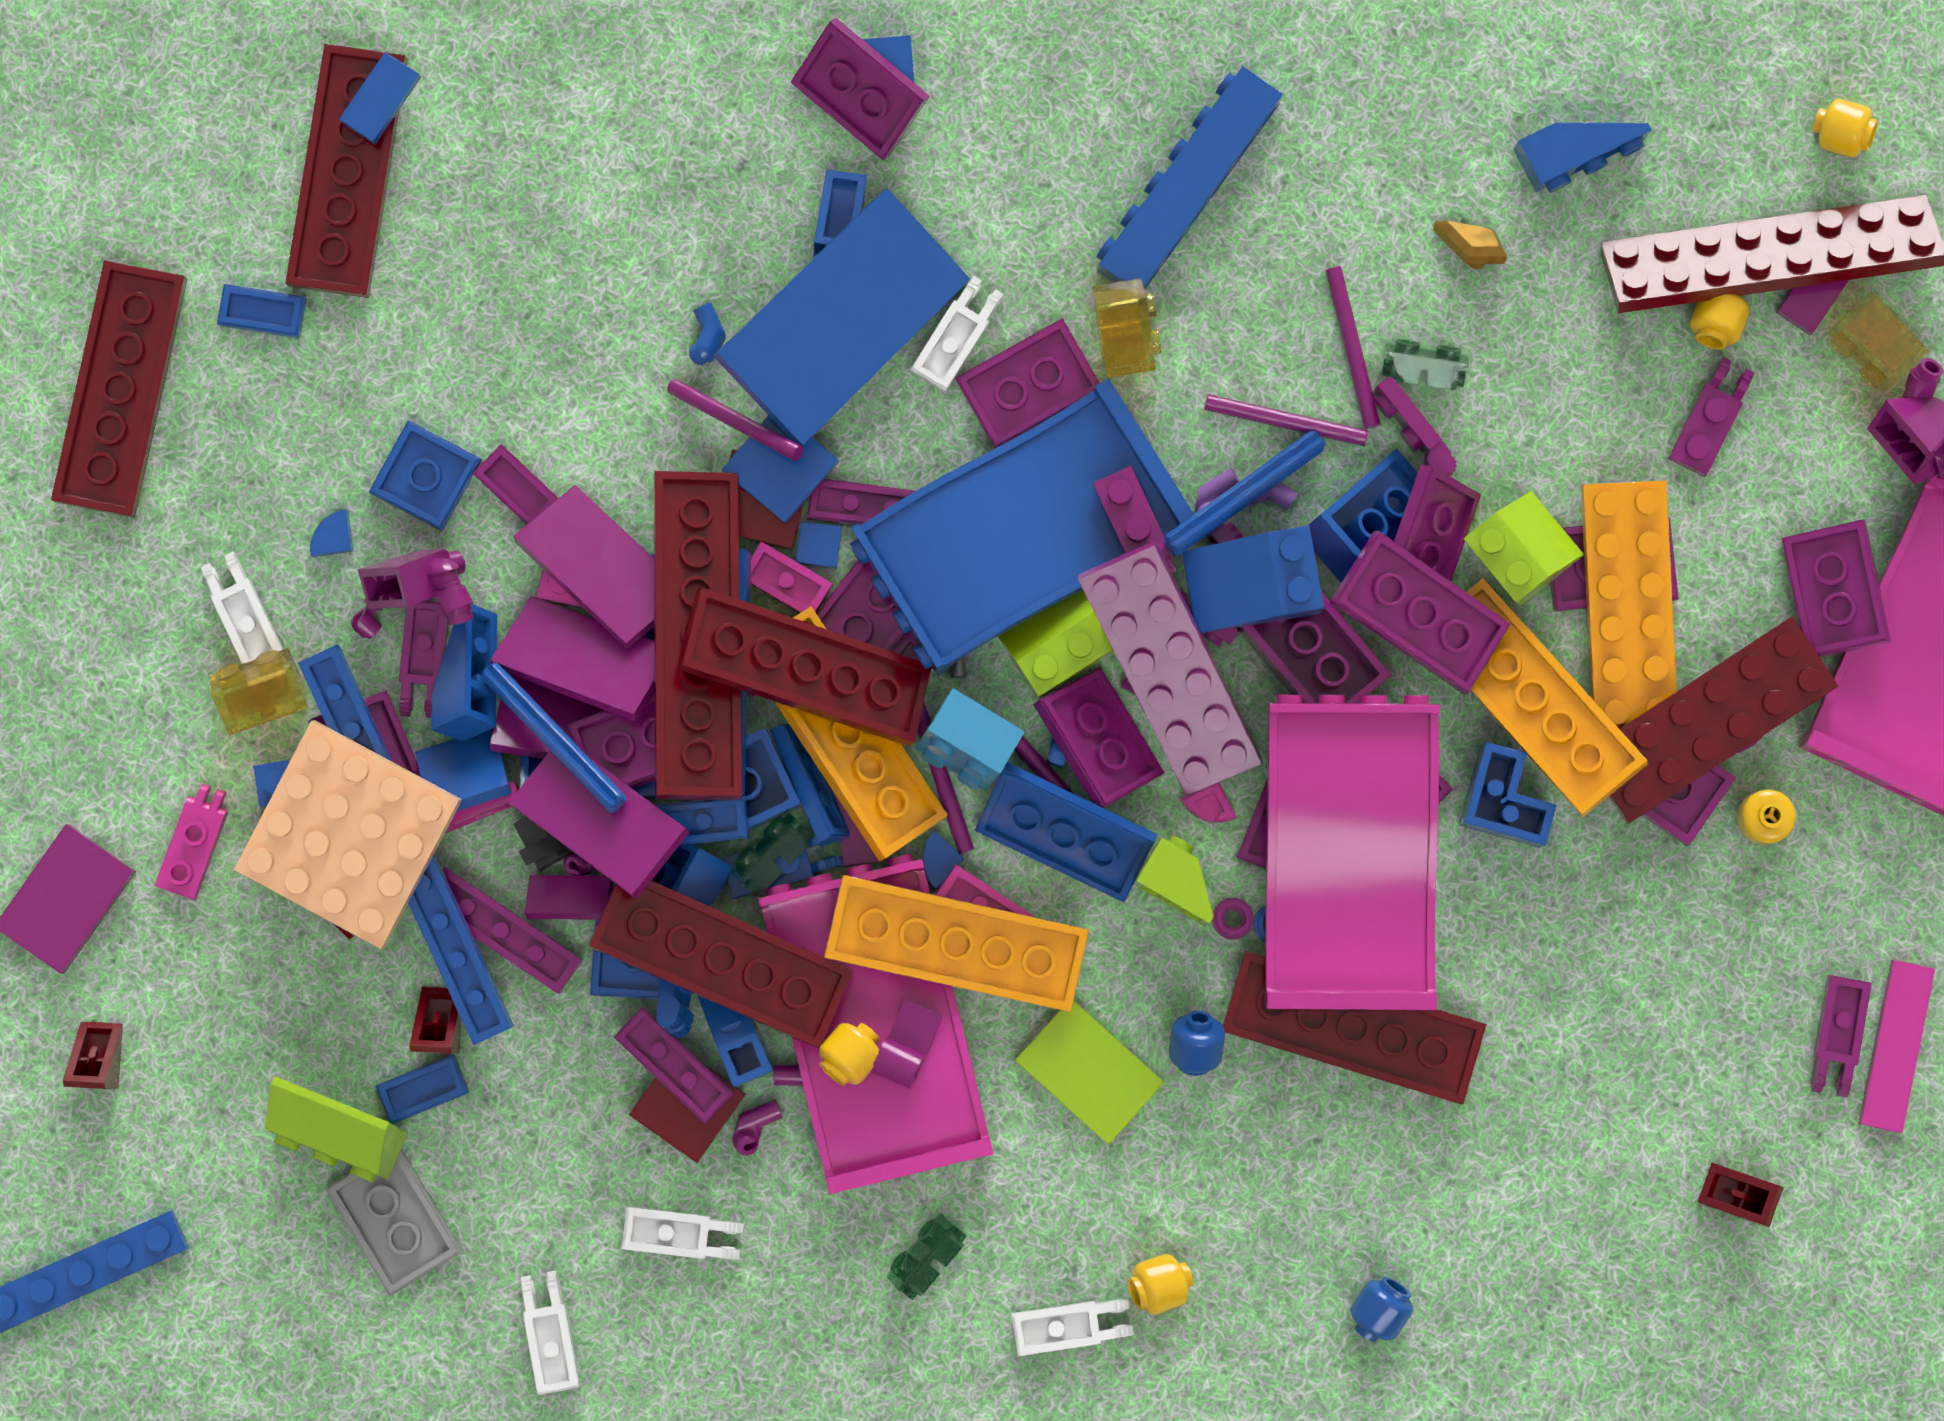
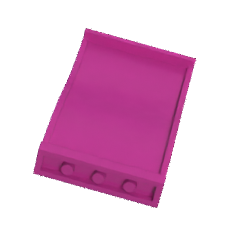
M1938 474L1937 477L1933 476L1922 482L1921 490L1908 521L1879 580L1891 642L1843 652L1832 675L1839 687L1822 697L1810 728L1805 733L1799 748L1944 816V479Z
M1277 695V703H1267L1268 806L1264 1005L1267 1009L1437 1010L1435 905L1439 803L1438 716L1440 705L1429 704V696L1404 695V704L1387 703V695H1361V703H1344L1345 695H1319V703H1302V695Z
M912 854L890 858L887 860L889 867L872 870L871 864L847 869L848 876L930 894L922 859L913 861ZM829 873L806 879L807 887L791 890L790 883L765 889L767 896L759 898L767 932L824 957L841 878L832 880ZM828 959L853 970L824 1041L841 1023H849L855 1027L860 1023H864L880 1038L876 1043L880 1049L885 1038H888L905 999L942 1015L933 1041L910 1089L872 1072L858 1085L847 1083L845 1086H841L820 1068L819 1063L822 1059L819 1056V1048L792 1038L829 1194L994 1154L953 986Z

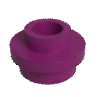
M1227 898L1218 903L1213 911V927L1220 936L1226 939H1240L1247 935L1253 926V911L1245 901L1239 898ZM1236 911L1239 913L1241 921L1238 926L1231 927L1226 924L1225 915L1227 912Z

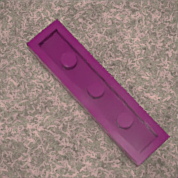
M443 867L442 870L473 937L557 994H561L583 959L448 868Z

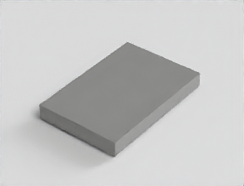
M402 1149L388 1180L375 1176L372 1183L349 1173L325 1188L389 1297L463 1252Z

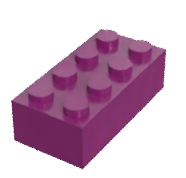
M1322 591L1324 609L1320 614L1236 628L1292 695H1302V703H1319V695H1345L1344 703L1361 702V695H1369L1391 676V673Z

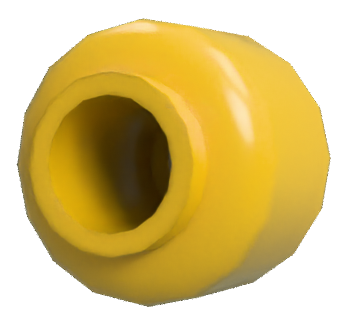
M1837 98L1829 105L1827 110L1819 109L1814 122L1813 132L1819 134V145L1823 150L1855 158L1862 150L1868 152L1871 148L1877 131L1878 120L1873 119L1872 110L1868 106Z
M1733 294L1721 295L1708 301L1696 302L1689 325L1698 343L1711 349L1722 350L1727 346L1736 344L1740 340L1750 315V308L1741 296Z
M1771 789L1757 791L1746 797L1740 804L1737 812L1738 828L1743 836L1752 843L1761 845L1777 843L1788 837L1796 821L1795 807L1790 799L1783 793ZM1768 808V814L1764 815L1765 810ZM1765 819H1769L1773 824L1768 823Z
M841 1023L820 1046L819 1056L822 1061L819 1063V1066L833 1081L841 1086H845L847 1083L858 1085L862 1083L873 1068L874 1061L880 1050L876 1043L880 1038L864 1023H860L857 1027L849 1023Z
M1165 1253L1135 1265L1132 1270V1277L1128 1279L1127 1284L1132 1301L1139 1310L1145 1309L1149 1314L1159 1315L1180 1307L1187 1302L1189 1287L1193 1286V1277L1185 1262L1179 1263L1174 1256Z

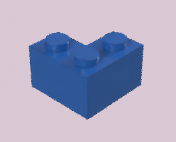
M1485 742L1479 748L1459 826L1540 848L1546 846L1557 805L1516 794L1527 753Z

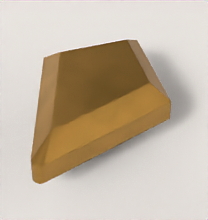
M1435 221L1433 231L1471 268L1481 270L1485 267V264H1505L1507 255L1496 231L1493 229L1452 221Z

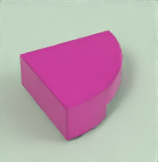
M1219 782L1181 799L1182 804L1191 814H1195L1196 817L1198 816L1204 821L1222 823L1237 818Z

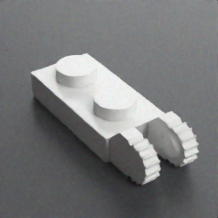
M975 276L967 284L959 299L952 302L911 368L913 374L944 393L948 391L989 326L988 320L993 315L1004 295L998 290L991 293L979 315L968 309L967 306L981 288L982 281Z
M231 552L225 555V563L234 577L235 585L223 589L219 574L210 563L202 566L201 570L213 594L210 597L245 671L250 672L285 655V651L251 580L246 577L235 553Z
M627 1206L621 1249L706 1259V1256L740 1259V1249L724 1245L721 1247L708 1246L709 1230L723 1231L726 1234L743 1233L744 1224L712 1220L711 1216Z
M556 1270L547 1272L546 1285L551 1300V1306L537 1308L536 1287L531 1275L521 1277L526 1310L523 1311L538 1395L581 1387L566 1303H563L559 1276Z
M1119 1299L1096 1304L1095 1301L1011 1313L1018 1356L1090 1346L1101 1344V1340L1134 1335L1132 1325L1119 1324L1114 1325L1112 1328L1099 1330L1097 1314L1124 1312L1130 1308L1129 1300Z

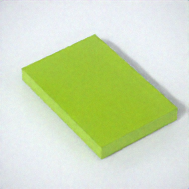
M1074 1000L1071 1012L1060 1010L1015 1060L1108 1145L1164 1083Z

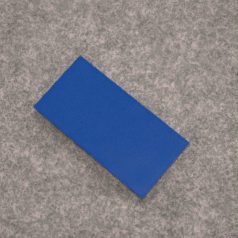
M885 188L723 345L713 357L793 442L803 446L970 278L888 188Z

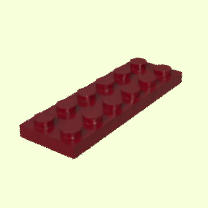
M324 44L285 284L288 287L369 298L399 111L376 145L342 124L339 118L385 52ZM388 53L407 66L408 59L406 55Z
M104 260L51 501L135 518L188 279L185 276Z
M704 587L696 591L677 667L679 670L906 746L915 743L932 668L931 666L925 670L918 660Z
M1794 618L1786 619L1620 728L1621 732L1648 761L1647 766L1609 796L1626 824L1631 823L1839 687Z
M652 880L637 899L614 884L587 945L591 949L815 1048H820L853 972L851 969Z
M1244 951L1222 1024L1225 1033L1460 1105L1464 1104L1487 1024L1438 1009H1267L1264 1005L1265 956Z

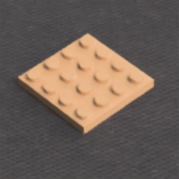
M314 720L310 722L234 870L377 948L383 949L386 947L462 799Z

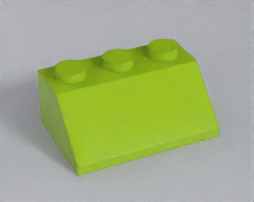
M1084 590L1049 607L998 636L1001 644L1038 700L1114 653Z
M274 1076L271 1082L264 1129L276 1134L274 1143L296 1152L300 1145L314 1150L311 1158L335 1167L338 1160L352 1165L350 1174L372 1183L375 1176L386 1180L389 1179L408 1135L407 1132L390 1122Z

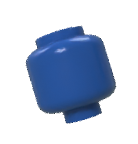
M1193 1011L1178 1017L1171 1027L1169 1058L1172 1063L1183 1073L1193 1076L1204 1075L1217 1068L1222 1061L1225 1039L1224 1027L1217 1019L1204 1011Z
M1383 1277L1381 1280H1370L1365 1284L1350 1308L1351 1316L1357 1323L1355 1330L1371 1342H1376L1378 1338L1389 1341L1394 1340L1413 1314V1305L1409 1300L1411 1293L1403 1285L1388 1277Z

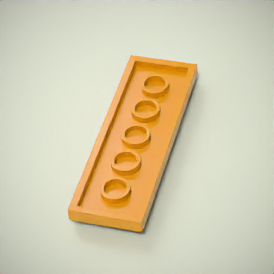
M1666 480L1581 485L1591 698L1619 729L1677 691Z
M1482 578L1467 590L1466 593L1508 621L1511 625L1470 692L1517 745L1527 753V756L1583 818L1647 766L1648 761Z
M812 606L793 617L826 629ZM775 702L879 861L887 858L948 816L902 744Z
M842 875L824 958L1071 1012L1089 930Z

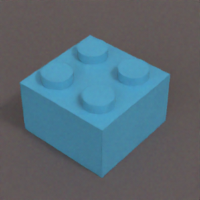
M952 688L915 748L922 752L921 757L929 764L937 768L945 766L957 773V779L967 787L974 790L982 788L987 791L1002 772L1025 731Z

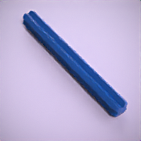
M1316 431L1306 433L1167 533L1163 541L1166 549L1173 556H1179L1319 455L1326 445L1324 439Z
M492 663L483 671L481 677L484 682L610 813L618 811L625 804L626 796L499 663Z

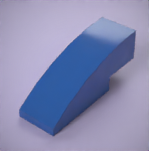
M826 169L814 239L813 258L863 210L867 175Z

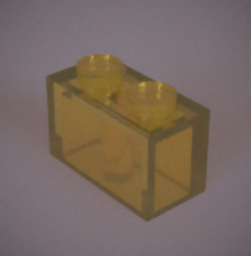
M1141 278L1093 286L1092 291L1101 357L1107 378L1156 370L1154 354L1161 353V344L1158 330H1151L1150 318L1157 317L1153 292L1145 293Z
M1872 291L1828 331L1833 337L1831 344L1835 350L1845 358L1851 356L1862 367L1859 372L1864 380L1874 388L1880 386L1884 391L1894 385L1929 352Z
M289 648L281 651H266L257 656L255 660L241 665L229 664L220 668L215 674L210 675L211 697L229 736L308 708L307 689Z

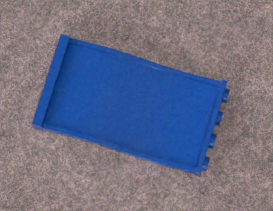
M1108 378L1096 385L1092 392L1038 426L925 485L864 524L853 526L851 529L854 541L849 543L860 564L863 565L868 562L874 571L875 576L870 579L883 600L889 597L897 610L892 613V616L902 633L905 635L911 632L918 643L913 650L924 669L926 670L932 666L936 675L940 676L945 673L948 667L1004 632L1082 591L1083 588L1078 580L1079 574L1125 554L1093 487L1094 482L1131 466L1164 537L1194 515V513Z

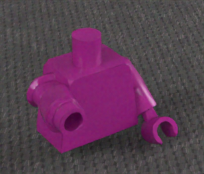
M1929 358L1922 359L1918 365L1911 368L1903 395L1898 398L1886 399L1867 428L1913 484H1918L1937 474L1944 479V403L1942 400L1933 397L1940 383L1943 368L1938 362Z
M446 548L419 550L357 569L365 595L363 602L367 605L353 616L351 626L362 638L371 639L381 629L382 624L373 616L377 610L410 607L437 597L443 614L447 616L449 625L473 619L471 604L474 602L466 587L461 584L458 576L465 572L466 564L462 554L457 550L448 552Z

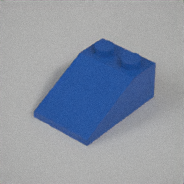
M1397 448L1309 524L1315 554L1341 583L1374 531L1381 532L1392 541L1395 540L1418 474Z
M1309 525L1265 532L1186 550L1182 553L1192 614L1201 634L1320 614L1324 609Z

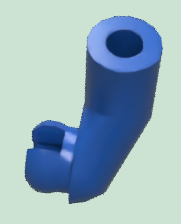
M712 303L704 304L693 311L702 330L696 344L692 345L689 349L690 359L697 365L713 362L715 360L713 355L723 346L726 339L725 331Z

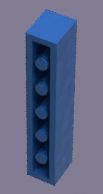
M1244 66L1241 67L1236 76L1231 73L1227 74L1216 90V94L1220 98L1212 109L1206 105L1203 107L1192 124L1196 131L1188 142L1183 138L1179 140L1168 157L1172 161L1170 167L1164 175L1159 171L1156 172L1144 192L1149 194L1140 207L1135 204L1132 205L1120 223L1125 227L1117 240L1109 237L1096 256L1101 260L1098 272L1137 300L1280 105L1283 94Z

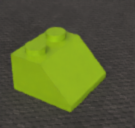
M1532 491L1494 513L1463 538L1518 607H1521L1584 556L1582 551Z
M1172 835L1169 841L1161 837L1133 885L1203 926L1209 925L1214 915L1199 858L1191 854L1194 847Z

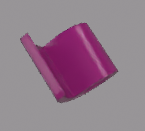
M905 999L888 1038H885L871 1072L910 1089L933 1041L942 1015Z

